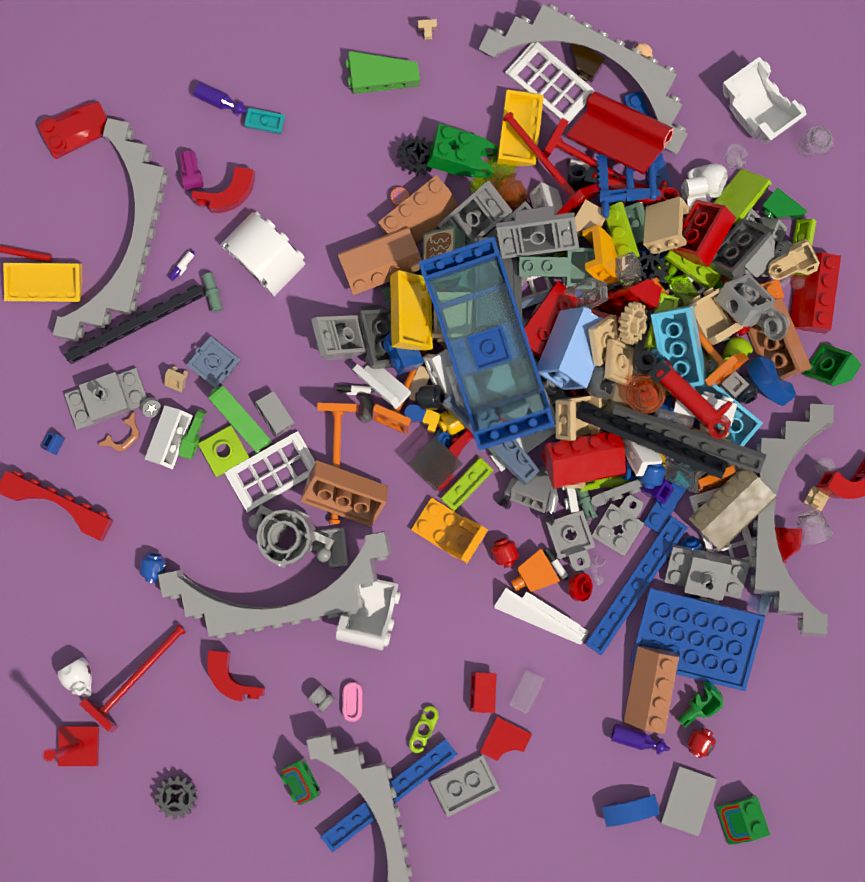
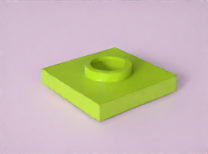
M232 425L198 443L216 477L223 475L231 468L250 458ZM227 444L230 447V454L227 457L223 458L217 455L216 450L219 445Z

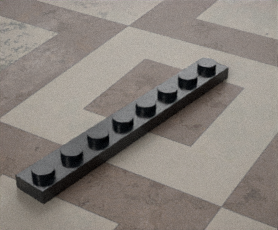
M193 285L187 289V292L181 295H173L166 303L160 302L154 305L152 310L148 312L142 311L136 315V318L130 321H122L117 328H109L103 331L101 336L97 338L91 337L85 341V344L79 347H71L64 356L70 364H73L203 298L205 291L201 285Z
M582 401L578 408L576 418L583 422L592 424L602 430L632 441L637 445L644 446L656 453L663 454L675 461L708 473L711 476L722 479L728 463L725 460Z

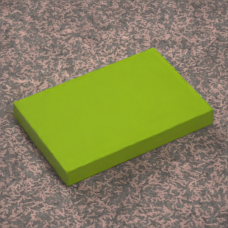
M741 169L714 203L725 205L736 217L733 223L736 226L772 183L768 178Z

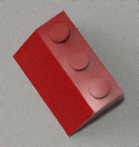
M696 200L682 224V236L686 239L687 244L676 249H670V251L694 264L709 267L736 217L725 205Z
M645 279L644 281L632 283L591 299L590 303L608 314L619 317L621 313L625 312V306L628 307L629 303L633 302L642 303V305H645V309L649 311L658 307L662 287L655 284L653 280Z

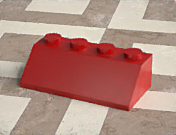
M816 253L819 260L817 271L809 275L795 276L790 317L797 330L826 334L832 328L841 255Z
M610 432L578 437L572 441L563 440L548 443L541 453L553 489L624 475L626 473L624 443L621 437Z

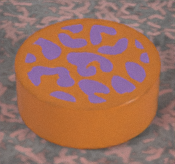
M402 187L395 188L390 195L391 202L397 207L409 197L408 191Z

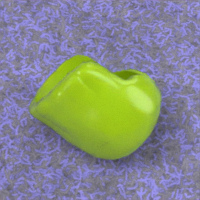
M733 337L727 342L721 357L724 361L733 355L745 353L748 357L749 353L753 352V348L745 338Z

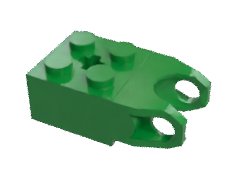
M439 123L432 137L427 166L460 177L464 175L471 178H491L494 174V169L485 163L481 156H495L498 152V147L484 137Z

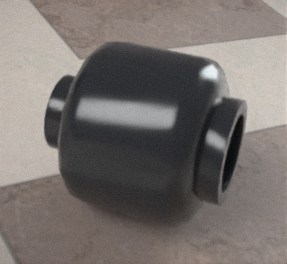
M740 375L749 386L736 397V400L739 403L749 404L757 399L759 388L751 376Z
M423 385L415 393V402L423 410H437L443 405L442 403L445 400L444 391L438 385Z

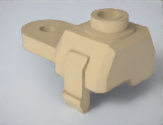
M804 239L790 246L786 254L772 260L768 265V271L775 280H781L795 272L809 275L817 271L819 260L809 240Z

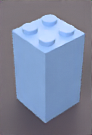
M587 307L570 308L559 312L537 365L539 374L562 390L587 388L595 367L588 329L603 320V318L591 313L592 311Z

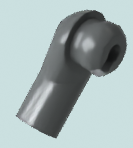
M365 394L359 398L364 406L363 412L359 416L362 423L370 422L373 419L374 405L369 396Z

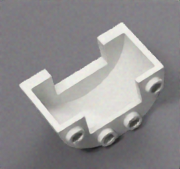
M758 57L723 82V92L725 98L729 97L730 104L728 106L740 125L756 140L761 138L762 143H769L805 117L807 113L802 104H798L796 100L790 104L788 98L781 95L777 85L773 82L771 83L768 79L771 73L769 64Z
M256 211L255 213L252 212L220 246L244 265L260 281L261 285L275 296L306 265L303 261L305 257L299 250H294L288 243L289 238L283 232L278 233L274 229L276 226L269 219L264 221V218Z
M378 579L370 587L361 588V585H359L363 607L358 609V613L347 615L344 612L343 616L341 615L336 640L383 651L384 646L389 645L391 637L388 630L392 631L395 620L391 618L394 604H398L401 593L397 592L399 584Z

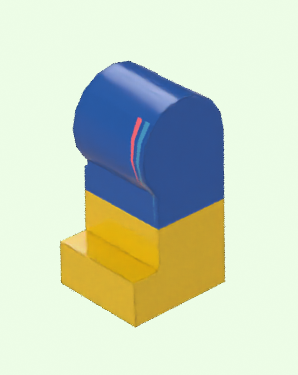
M414 404L409 405L405 409V417L410 418L411 423L418 422L428 426V432L435 434L438 422L440 421V413L432 410H423Z

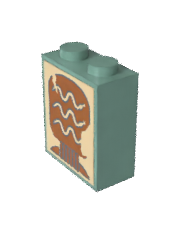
M448 226L446 229L432 230L429 233L423 234L422 260L464 247L465 233L456 226ZM464 271L449 275L447 277L432 282L464 276Z

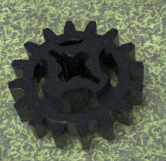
M416 136L415 140L408 137V140H403L402 144L398 147L396 158L399 159L398 165L403 164L402 170L408 169L409 175L415 172V175L418 176L419 172H421L424 176L427 171H432V168L428 167L426 163L428 162L431 141L426 143L425 137L422 140H419L418 136Z
M643 251L642 257H637L636 261H630L633 267L627 268V270L632 271V274L628 275V278L633 277L634 279L631 284L640 282L635 273L640 274L643 277V281L647 279L643 269H647L649 262L650 270H653V274H650L648 279L651 280L653 277L659 276V283H666L667 281L664 279V276L669 275V273L665 272L669 265H663L666 259L660 260L659 253L653 256L651 252H649V255H646V252ZM646 259L645 265L642 267L637 266L641 260ZM654 260L658 262L661 270L656 269V267L653 265Z

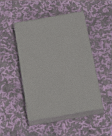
M483 754L430 780L447 817L500 791Z
M678 766L660 823L699 837L717 779Z

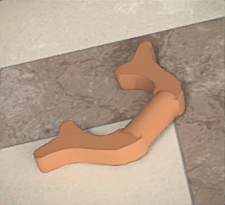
M133 412L129 419L124 420V423L132 428V433L122 444H115L112 437L108 435L105 441L99 443V446H109L119 452L126 451L140 436L135 423L136 414Z

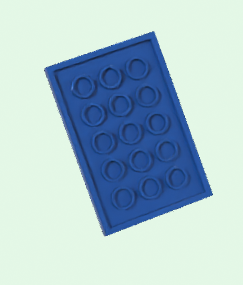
M649 587L630 662L633 664L635 662L637 646L676 652L679 656L677 675L746 691L765 615Z

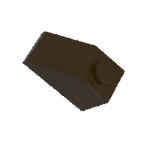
M571 43L570 53L576 74L585 82L589 81L592 83L602 68L605 58L585 46Z

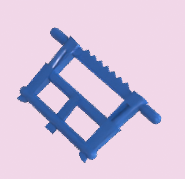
M596 152L598 154L596 158L599 160L597 161L599 165L597 167L599 171L597 175L600 177L598 178L600 182L598 187L601 189L600 204L603 217H608L610 214V202L623 200L628 202L648 198L655 200L657 196L661 197V192L656 186L655 169L660 168V161H654L648 168L649 188L634 189L633 172L635 170L625 166L626 189L609 190L607 157Z

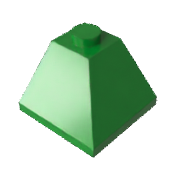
M778 187L761 207L764 210L762 213L769 219H801L807 213L806 209Z
M822 343L810 361L812 369L802 374L827 385L837 386L852 381L862 365L853 353Z

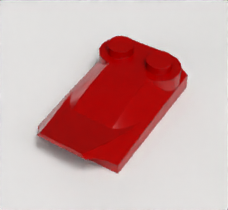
M99 101L87 102L54 118L43 119L38 127L53 157L58 159L103 137L107 116Z

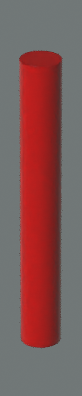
M0 245V253L46 262L52 261V255Z

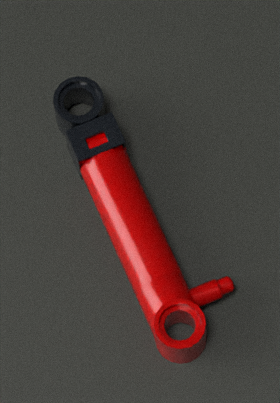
M572 165L568 170L567 182L574 191L594 184H600L598 181L600 177L597 175L599 171L596 168L589 167L587 172L583 165ZM608 176L609 190L626 189V180ZM662 180L659 188H657L661 192V197L657 196L655 200L648 198L634 200L633 202H643V204L650 206L679 197V192L673 187H667V180ZM634 182V189L649 188L648 185Z
M649 346L644 348L637 357L638 365L642 369L650 370L647 374L656 383L660 382L707 427L712 437L717 439L725 437L731 427V421L724 414L732 406V402L727 401L716 410L673 368L674 365L665 356L660 360V353L655 347ZM644 355H651L653 362L646 361ZM721 423L725 429L719 430L715 424Z

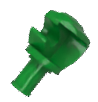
M706 681L702 684L704 688V695L700 697L696 690L693 691V700L690 699L688 701L690 708L677 718L685 728L698 716L703 719L709 718L723 707V696L714 684Z

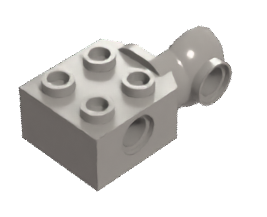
M749 273L724 284L715 300L741 326L747 327L757 324L762 328L765 336L774 341L781 340L786 336L789 327L788 317L773 306L775 298Z

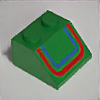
M304 757L281 770L282 774L280 776L284 784L289 785L291 789L289 794L293 802H297L299 806L319 797L322 793Z
M751 794L716 806L728 845L752 842L770 836L759 799L756 795Z

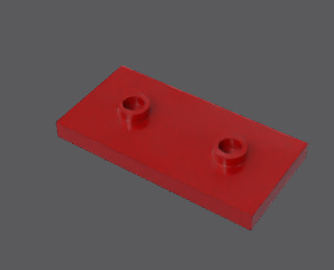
M559 280L555 282L524 326L532 353L539 359L559 312L570 308L575 309L587 306L584 301Z

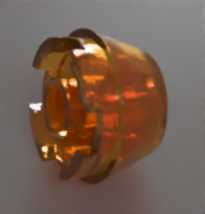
M514 172L509 175L505 174L495 186V189L511 210L517 209L525 201L527 203L530 202L529 198H525V195L528 194L521 180H515L516 174Z
M640 375L629 383L626 390V398L634 410L642 413H651L659 409L663 404L665 388L660 382L656 383L649 375Z

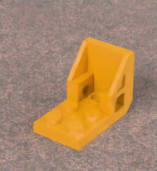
M431 497L411 531L467 565L488 529L466 517H462Z

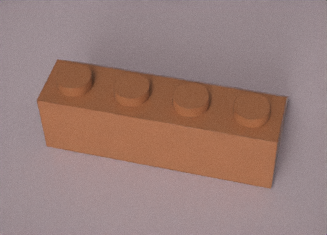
M436 175L382 218L378 225L385 235L409 227L417 245L423 240V234L436 230L438 224L459 205L447 186Z
M409 227L337 254L353 295L390 282V276L398 270L408 273L421 270L419 261L422 260Z
M783 298L776 299L773 306L789 319L786 336L778 341L771 340L765 336L762 328L757 324L749 327L748 335L757 356L772 360L779 379L786 380L812 369Z
M316 461L309 473L300 502L372 527L387 502L388 486Z
M637 646L624 716L625 723L645 731L665 734L679 660L676 652Z

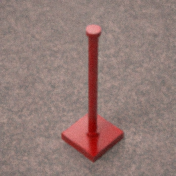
M512 112L507 113L503 120L511 125L570 197L569 201L555 215L574 213L576 215L584 201L590 202L601 190L598 184L579 189L575 192L515 120L514 114Z
M562 117L543 150L544 155L549 158L554 148H560L597 169L599 167L597 160L562 141L563 139L560 137L569 122ZM608 167V176L626 180L625 176Z
M177 625L174 632L102 707H97L88 699H84L79 705L105 730L113 733L118 726L107 717L108 711L181 634L184 635L186 631Z
M59 726L58 748L46 749L43 752L44 760L51 762L58 757V766H98L99 726Z

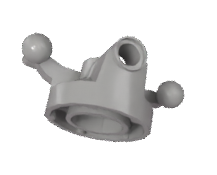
M260 505L257 513L249 518L248 523L250 527L258 529V547L263 556L270 560V562L283 568L298 562L310 550L313 539L325 544L324 547L317 551V559L323 563L331 559L330 549L334 540L316 532L315 526L311 519H309L310 515L295 508L294 511H273ZM290 526L296 531V540L289 549H286L279 545L282 543L283 533Z

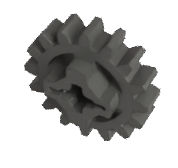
M178 775L174 780L170 776L168 777L169 782L163 780L161 782L163 787H157L160 794L154 796L159 799L155 805H161L162 808L159 812L165 811L166 818L172 814L173 820L178 815L182 819L185 817L184 812L189 815L192 813L190 808L197 806L193 801L199 798L194 796V793L198 790L191 788L194 783L188 784L187 777L181 780L180 775ZM173 784H179V785H182L183 787H182V788H175V786H172V785H173ZM183 792L178 798L179 800L171 803L176 794ZM164 793L167 794L166 802L164 801ZM187 793H189V802L186 801ZM176 806L181 810H172L170 807Z

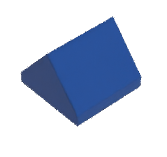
M49 431L41 448L57 455L65 438Z

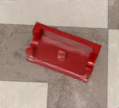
M471 672V712L495 713L497 673Z

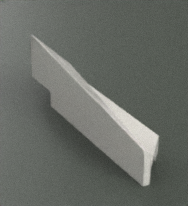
M505 588L494 606L495 609L577 644H582L589 633L588 630L581 627L578 623L528 592H525L521 598Z

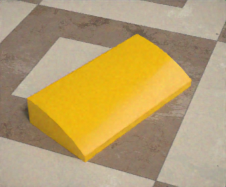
M514 90L506 91L497 157L498 165L533 166L536 164L534 153L511 125L503 120V117L507 113L512 112L515 120L538 146L544 95Z
M3 263L4 301L81 302L83 264Z
M398 270L390 276L392 347L409 350H432V300L424 278L421 275Z

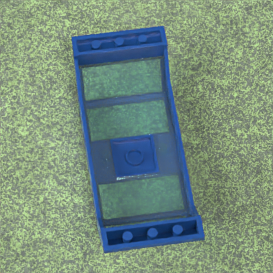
M491 237L419 261L420 269L434 304L469 414L478 451L555 427L545 390L495 238Z

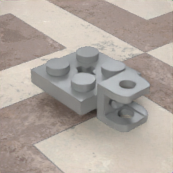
M629 495L620 508L611 503L593 532L592 537L625 556L645 524L637 519L643 507V502L633 495ZM631 501L636 502V508H630L629 503ZM622 525L623 533L615 535V530L612 529L613 526Z
M583 510L555 519V523L552 526V521L546 522L558 560L567 557L570 567L575 573L588 569L591 561L587 550L595 548V544ZM568 530L576 533L573 537L574 540L565 537ZM577 560H582L583 565H578Z

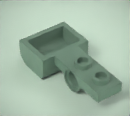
M594 248L566 250V257H519L518 276L565 277L566 287H596V279L585 269V263L595 259Z

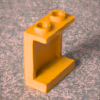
M599 224L583 230L582 235L594 246L595 254L594 260L585 263L586 271L603 287L621 281L618 255L612 237Z

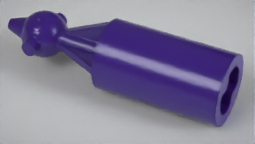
M201 81L197 84L193 94L195 98L219 109H234V115L236 116L242 113L247 114V110L243 105L244 102L240 101V103L235 104L227 93Z
M618 724L614 725L611 735L612 742L639 750L655 748L658 755L664 751H670V747L665 744L662 738L660 741L655 742L644 732Z

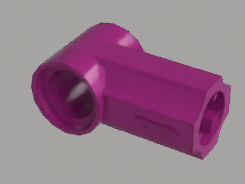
M184 151L179 154L184 189L190 190L204 187L195 151Z

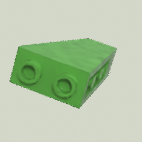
M353 51L349 52V59H346L347 70H351L348 83L349 88H353L354 94L420 87L418 62Z
M218 386L211 391L210 401L257 454L272 443V440L224 386Z

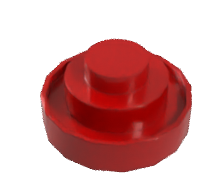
M576 573L571 577L568 588L571 598L581 602L589 599L592 594L593 584L588 574Z

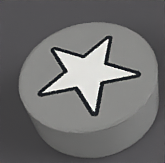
M153 397L146 398L141 403V411L146 417H155L160 413L161 405Z

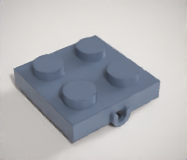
M210 336L202 347L196 349V354L188 362L187 366L216 388L226 378L228 379V376L232 374V371L241 360Z

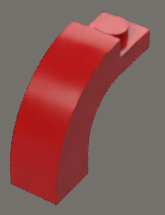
M235 167L232 182L226 190L220 193L192 191L191 198L197 206L207 207L209 205L211 213L231 211L239 207L249 197L254 186L255 172L253 169Z
M865 458L850 480L845 479L837 471H825L816 488L823 494L835 499H857L865 496Z
M208 650V673L212 683L219 692L232 700L240 702L244 701L245 694H248L247 698L259 699V696H264L265 687L242 685L233 679L229 670L230 652Z

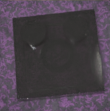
M436 437L408 463L434 491L463 464Z

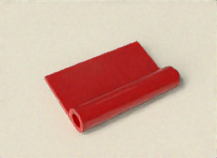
M595 91L587 97V111L567 134V138L644 175L672 139L674 128Z

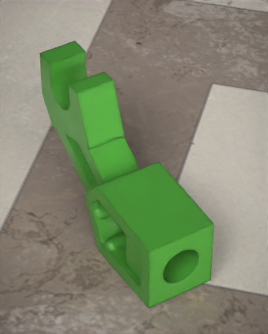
M202 409L197 411L189 432H186L182 439L179 456L192 459L195 456L200 440L198 433L204 425L205 421L203 420L207 411Z

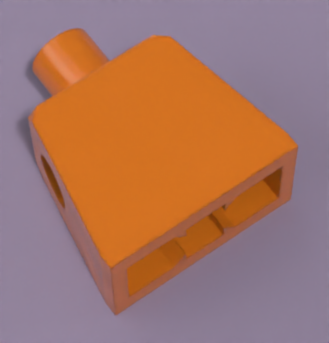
M540 549L516 569L520 576L510 582L515 591L526 586L529 592H533L555 584L560 580L543 550Z

